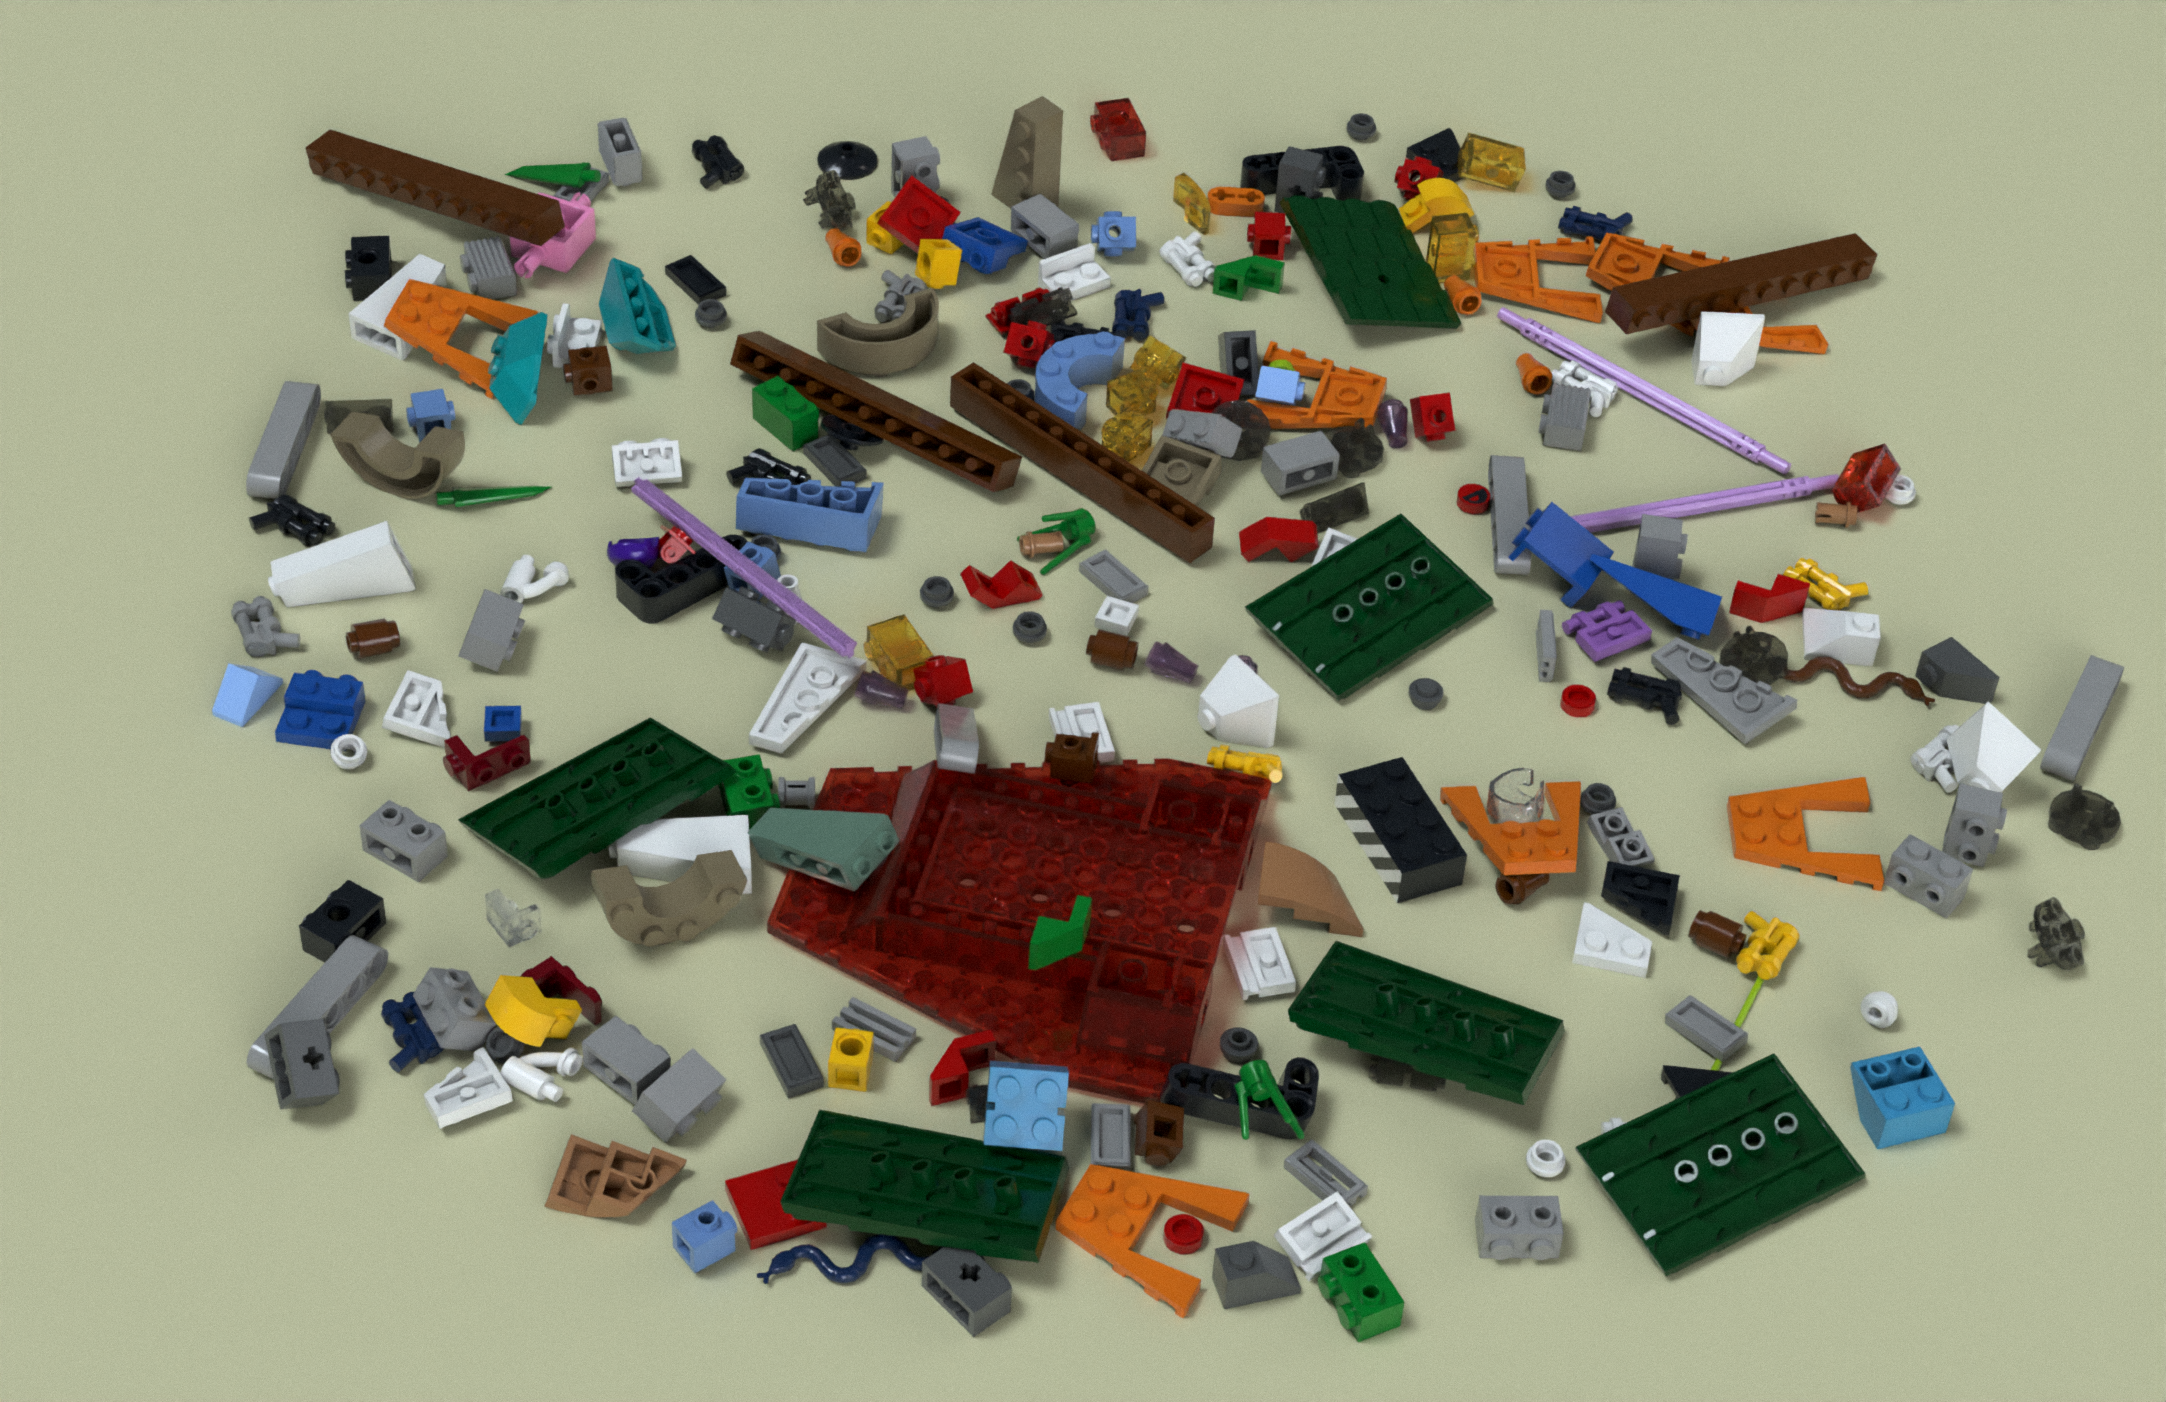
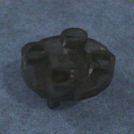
M835 170L818 175L816 186L805 191L807 197L803 199L806 206L816 203L820 204L823 213L820 214L822 220L818 224L821 228L832 226L841 231L852 228L851 211L856 209L852 194L844 191L840 177Z
M1235 400L1225 402L1213 410V414H1221L1222 417L1229 419L1234 424H1237V426H1241L1242 430L1246 429L1244 432H1241L1234 456L1231 458L1227 456L1225 457L1226 459L1241 461L1258 458L1262 455L1263 447L1268 444L1271 428L1268 418L1260 408L1249 401Z
M1363 418L1358 419L1354 426L1337 427L1325 434L1340 454L1338 471H1341L1342 475L1347 478L1359 477L1361 473L1374 469L1383 459L1384 447L1382 441L1374 434L1373 425L1364 426L1365 421Z
M1747 626L1746 633L1740 634L1739 631L1734 632L1733 638L1725 644L1720 652L1719 664L1726 667L1734 666L1742 671V676L1756 683L1762 681L1771 685L1778 679L1785 677L1788 673L1789 656L1785 644L1774 635L1765 632H1755L1752 626Z
M2075 783L2072 790L2061 792L2053 798L2048 811L2049 829L2054 833L2061 834L2070 841L2079 843L2087 850H2097L2101 844L2113 839L2121 824L2120 814L2114 806V802L2100 794L2089 790H2082V786Z
M2055 897L2036 905L2033 914L2034 920L2029 923V931H2036L2039 943L2028 949L2027 957L2030 959L2038 957L2036 959L2037 967L2055 964L2062 970L2070 971L2084 964V957L2080 940L2085 938V931L2080 921L2076 918L2071 920L2062 908L2059 900Z

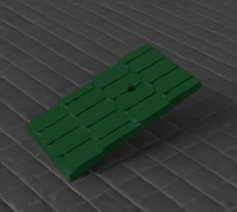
M1305 196L1283 197L1279 204L1345 324L1457 329L1460 326L1461 321L1446 290H1442L1431 265L1425 261L1411 230H1407L1397 207L1393 203L1385 200L1364 202L1353 198L1346 199L1345 201L1330 197L1310 199Z
M1399 514L1245 606V609L1254 621L1277 641L1281 648L1295 658L1305 671L1310 673L1330 695L1339 701L1349 697L1376 677L1380 678L1419 650L1427 648L1453 629L1457 630L1492 606L1494 601L1488 593L1404 515Z
M650 717L463 816L458 821L476 837L483 839L492 845L494 849L507 855L515 863L529 870L534 876L547 879L560 873L590 852L593 855L597 854L638 826L654 822L687 799L692 802L735 774L736 771L727 762Z
M1339 941L1334 942L1288 1009L1290 1022L1296 1023V1026L1301 1030L1348 1042L1349 1048L1411 1064L1413 1069L1418 1072L1465 1084L1466 1090L1525 1105L1539 1076H1541L1549 1058H1551L1565 1032L1563 1020Z
M1775 1053L1575 1147L1576 1152L1588 1170L1596 1178L1610 1201L1616 1206L1633 1233L1641 1241L1665 1276L1676 1273L1714 1252L1718 1253L1766 1226L1778 1223L1811 1204L1819 1203L1866 1178L1863 1169ZM1752 1142L1758 1143L1757 1146H1749L1748 1144Z
M819 1109L780 1203L784 1213L791 1214L793 1218L798 1220L848 1225L850 1231L916 1238L922 1244L975 1250L976 1255L1039 1263L1042 1249H1044L1050 1225L1052 1224L1063 1190L1065 1178L1069 1171V1165L1065 1156L1024 1148L984 1145L982 1140Z

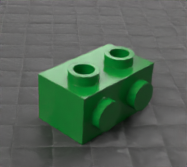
M776 376L752 388L753 419L792 452L803 447L804 444L818 439V408L813 402L808 401L798 393L792 385Z
M760 754L723 760L730 764L736 773L718 784L726 816L748 815L749 830L770 808H780L777 793L771 794L770 789H773L770 768H763Z
M1365 1242L1323 1258L1321 1273L1318 1277L1319 1289L1324 1298L1330 1299L1334 1304L1342 1326L1346 1330L1350 1329L1358 1342L1401 1325L1405 1302Z

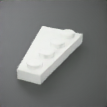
M801 643L751 729L749 745L783 753L866 671L867 660L853 656L851 658H848V656L842 657L835 651Z

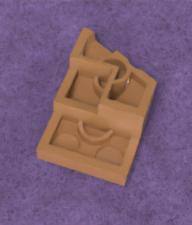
M1265 841L1258 905L1294 909L1293 919L1329 923L1328 933L1357 937L1363 936V926L1335 874L1321 862L1300 850L1279 843Z
M571 1134L544 1206L557 1211L587 1217L628 1216L680 1172L687 1160L652 1147L650 1153L646 1154L611 1141L607 1148Z

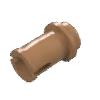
M1847 502L1846 505L1816 503L1815 523L1844 524L1845 528H1849V525H1856L1857 506L1851 505V502Z
M1027 531L1025 535H1021L1019 538L1022 556L1028 555V558H1033L1034 554L1063 552L1061 531L1032 534V532Z

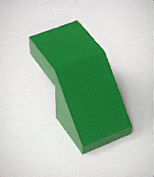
M1254 255L1217 265L1214 270L1212 294L1239 301L1243 300L1249 287L1279 294L1283 285L1285 262Z
M1077 895L1069 922L1042 916L1038 917L1030 941L1028 969L1038 970L1082 951L1091 923V897Z

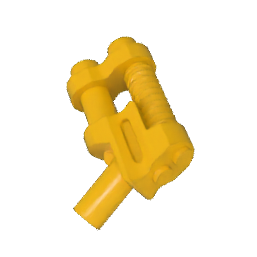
M1800 558L1795 565V569L1789 566L1783 573L1784 576L1810 583L1808 595L1817 600V602H1820L1821 607L1825 610L1840 611L1844 607H1849L1851 598L1868 594V586L1865 582L1844 586L1838 582L1839 576L1833 572L1827 574L1819 569L1818 563L1811 558L1807 560ZM1808 579H1812L1813 581L1818 583V586L1815 585V583L1810 582V580Z
M1223 744L1219 748L1212 746L1211 751L1209 750L1207 764L1213 765L1214 770L1223 771L1224 768L1243 771V776L1265 778L1273 783H1277L1282 779V761H1280L1278 755L1261 754L1251 751L1246 754V752L1232 751L1230 746Z
M1751 911L1745 916L1744 922L1755 931L1748 938V948L1742 949L1736 958L1737 968L1745 974L1756 971L1761 979L1769 980L1775 978L1780 972L1781 965L1787 954L1799 941V933L1794 926L1787 922H1781L1777 917L1772 918L1771 922L1768 923L1757 913Z

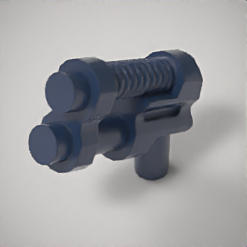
M1566 207L1564 215L1559 221L1558 229L1564 230V234L1572 235L1576 233L1585 237L1591 236L1601 241L1606 233L1622 235L1623 228L1633 222V217L1630 213L1626 212L1615 219H1610L1604 213L1597 212L1594 215L1581 211V207Z
M1141 289L1136 291H1119L1115 295L1114 300L1116 309L1112 332H1116V336L1125 339L1128 336H1132L1137 341L1144 340L1150 332V325L1147 322L1151 317L1150 307L1164 304L1163 293L1158 292L1141 296Z
M414 992L405 994L403 1002L389 999L382 1004L381 1016L385 1024L393 1027V1039L399 1047L403 1048L389 1060V1065L396 1072H400L415 1058H417L420 1064H424L427 1059L437 1056L444 1050L438 1044L413 997ZM406 1018H415L417 1022L408 1024Z

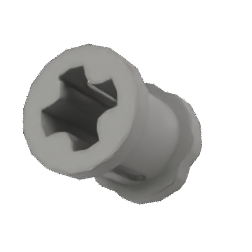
M779 777L778 798L780 808H785L786 805H808L809 809H815V777H809L808 781H789L785 777Z

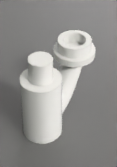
M523 555L520 560L513 563L500 591V595L522 603L523 599L538 596L553 586L565 585L569 579V570L561 562H552L545 567L544 577L531 583L535 574L534 558L530 555Z
M572 1047L565 1050L564 1053L537 1052L521 1058L512 1056L503 1065L501 1075L506 1083L540 1101L548 1098L557 1102L563 1094V1088L554 1084L553 1076L538 1068L557 1067V1072L562 1076H574L580 1069L583 1058Z

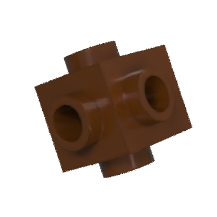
M607 346L568 350L569 363L563 364L565 383L572 384L574 395L613 391L612 369Z

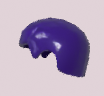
M660 538L620 539L613 545L612 541H609L607 557L614 566L621 561L633 559L640 561L649 569L654 566L658 559Z

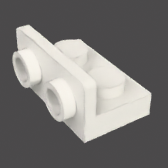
M1089 243L1041 260L1039 262L1038 286L1042 289H1048L1051 300L1059 306L1110 288L1111 277L1094 261L1095 247Z
M563 303L560 314H555L554 335L549 334L547 341V353L552 354L553 367L563 368V364L569 363L568 350L598 347L602 334V320L571 318L570 304Z
M657 438L649 443L623 441L618 445H612V463L616 487L634 486V480L638 477L642 478V480L648 479L653 484L682 482L678 440L670 441L668 438Z

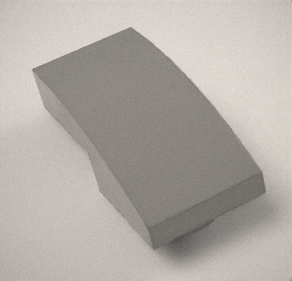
M1622 807L1590 815L1587 824L1601 849L1611 862L1636 867L1654 863L1655 859L1641 830H1633Z

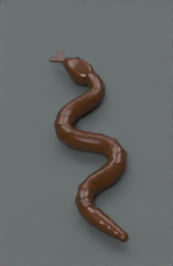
M1765 653L1760 654V659L1775 674L1792 682H1804L1807 679H1811L1819 670L1826 669L1835 674L1840 686L1847 694L1856 698L1875 696L1887 684L1896 683L1901 685L1902 690L1912 699H1923L1926 706H1929V702H1935L1934 698L1924 695L1917 680L1907 678L1897 672L1882 673L1869 684L1860 685L1853 681L1844 664L1832 657H1816L1810 660L1802 669L1794 671L1787 669L1785 665Z

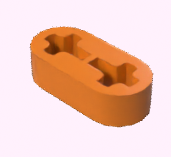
M1215 187L1208 192L1207 209L1216 215L1254 217L1255 212H1263L1265 196L1257 189Z

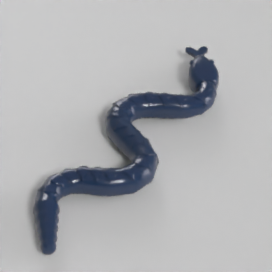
M876 1234L867 1237L858 1249L853 1264L849 1267L841 1268L836 1266L820 1248L807 1244L795 1246L790 1250L778 1253L772 1258L769 1270L766 1273H758L757 1278H764L763 1283L767 1284L769 1276L772 1274L790 1271L797 1259L808 1258L827 1279L838 1283H848L856 1281L865 1274L873 1254L879 1249L890 1250L902 1264L909 1269L922 1271V1261L930 1256L922 1258L914 1255L904 1241L896 1236ZM940 1247L938 1250L934 1251L931 1255H933L934 1253H936L937 1251H939V1250L942 1249L943 1247Z

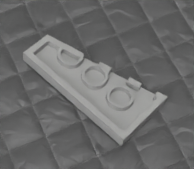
M1678 637L1651 654V663L1668 678L1678 680L1681 686L1680 689L1744 744L1797 709V699L1789 695L1785 697L1780 696L1772 691V686L1762 681L1756 683L1742 676V671L1732 665L1726 667L1714 661L1713 655Z

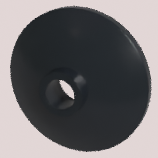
M839 141L825 146L818 154L817 163L820 170L830 177L841 180H855L868 176L876 169L877 155L872 148L855 141Z
M828 415L822 418L821 427L832 437L840 440V443L848 450H858L859 446H875L884 442L883 438L835 415Z

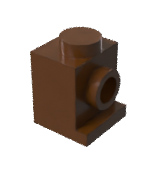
M1092 732L1091 738L1056 734L1054 742H1047L1044 762L1050 763V778L1093 783L1098 762L1099 733Z
M1147 1100L1134 1116L1133 1124L1136 1125L1135 1155L1145 1157V1161L1149 1165L1163 1166L1168 1162L1172 1163L1183 1149L1184 1108Z

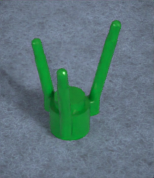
M1080 508L1071 512L1042 516L1043 522L1064 521L1060 524L1033 531L1032 534L1061 531L1067 540L1072 539L1075 541L1040 570L1042 575L1055 568L1081 546L1091 543L1089 536L1094 534L1096 526L1093 516L1089 511Z
M1255 1060L1242 1066L1239 1070L1241 1081L1234 1085L1239 1099L1242 1138L1247 1140L1250 1136L1247 1096H1252V1099L1255 1101H1262L1271 1097L1284 1121L1289 1123L1298 1139H1303L1305 1134L1281 1094L1268 1062L1265 1060Z

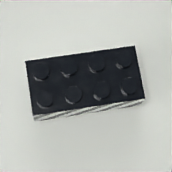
M1403 757L1338 774L1334 805L1397 903L1462 885L1467 854Z

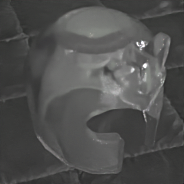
M1511 769L1492 780L1487 800V815L1492 824L1506 821L1528 823L1543 820L1545 801L1544 780L1540 781V789L1534 797L1527 796L1519 790L1521 785L1531 786L1534 784V772L1532 769Z

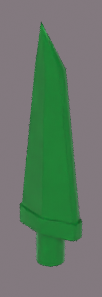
M584 162L578 164L522 166L505 174L573 188H581L585 182H599L601 179L600 171L590 170V163Z
M452 487V491L436 492L437 506L454 504L456 508L535 496L551 487Z

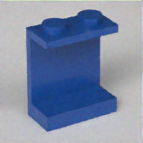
M1551 502L1543 511L1537 508L1528 518L1525 524L1529 526V529L1527 530L1523 527L1511 543L1516 547L1508 558L1514 561L1526 548L1529 549L1571 584L1560 599L1571 608L1589 590L1602 571L1590 562L1592 553L1610 559L1614 551Z

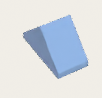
M228 663L212 709L213 716L243 727L283 684V679L255 667Z

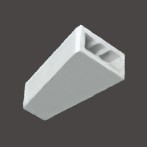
M422 254L417 255L349 313L351 338L402 361L407 358L413 346L385 328V319L409 279L447 288L445 264Z
M388 521L271 561L272 576L268 577L273 595L275 597L280 595L286 607L416 590L412 566Z
M748 815L657 819L650 824L638 826L609 845L610 858H617V866L627 865L633 876L669 882L683 876L693 865L697 855L732 850L747 878V884L742 894H752Z

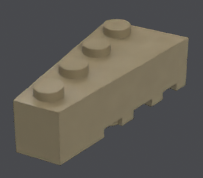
M1042 96L1014 111L991 193L992 196L1010 209L1012 206L1038 194H1042L1057 207L1059 206L1063 110Z

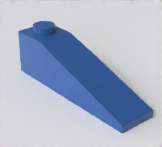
M1592 553L1590 558L1592 564L1675 626L1681 627L1680 634L1700 640L1701 635L1709 636L1722 596Z

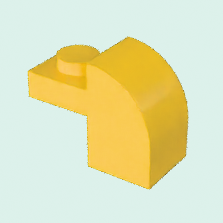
M1432 178L1417 184L1421 194L1399 208L1406 228L1411 230L1412 234L1436 217L1450 231L1474 215L1467 195L1456 183L1445 178Z
M507 975L499 976L484 1004L495 1023L505 1033L518 1041L541 1047L545 1038L567 1039L582 1012V1008L577 1000L544 997L533 978Z

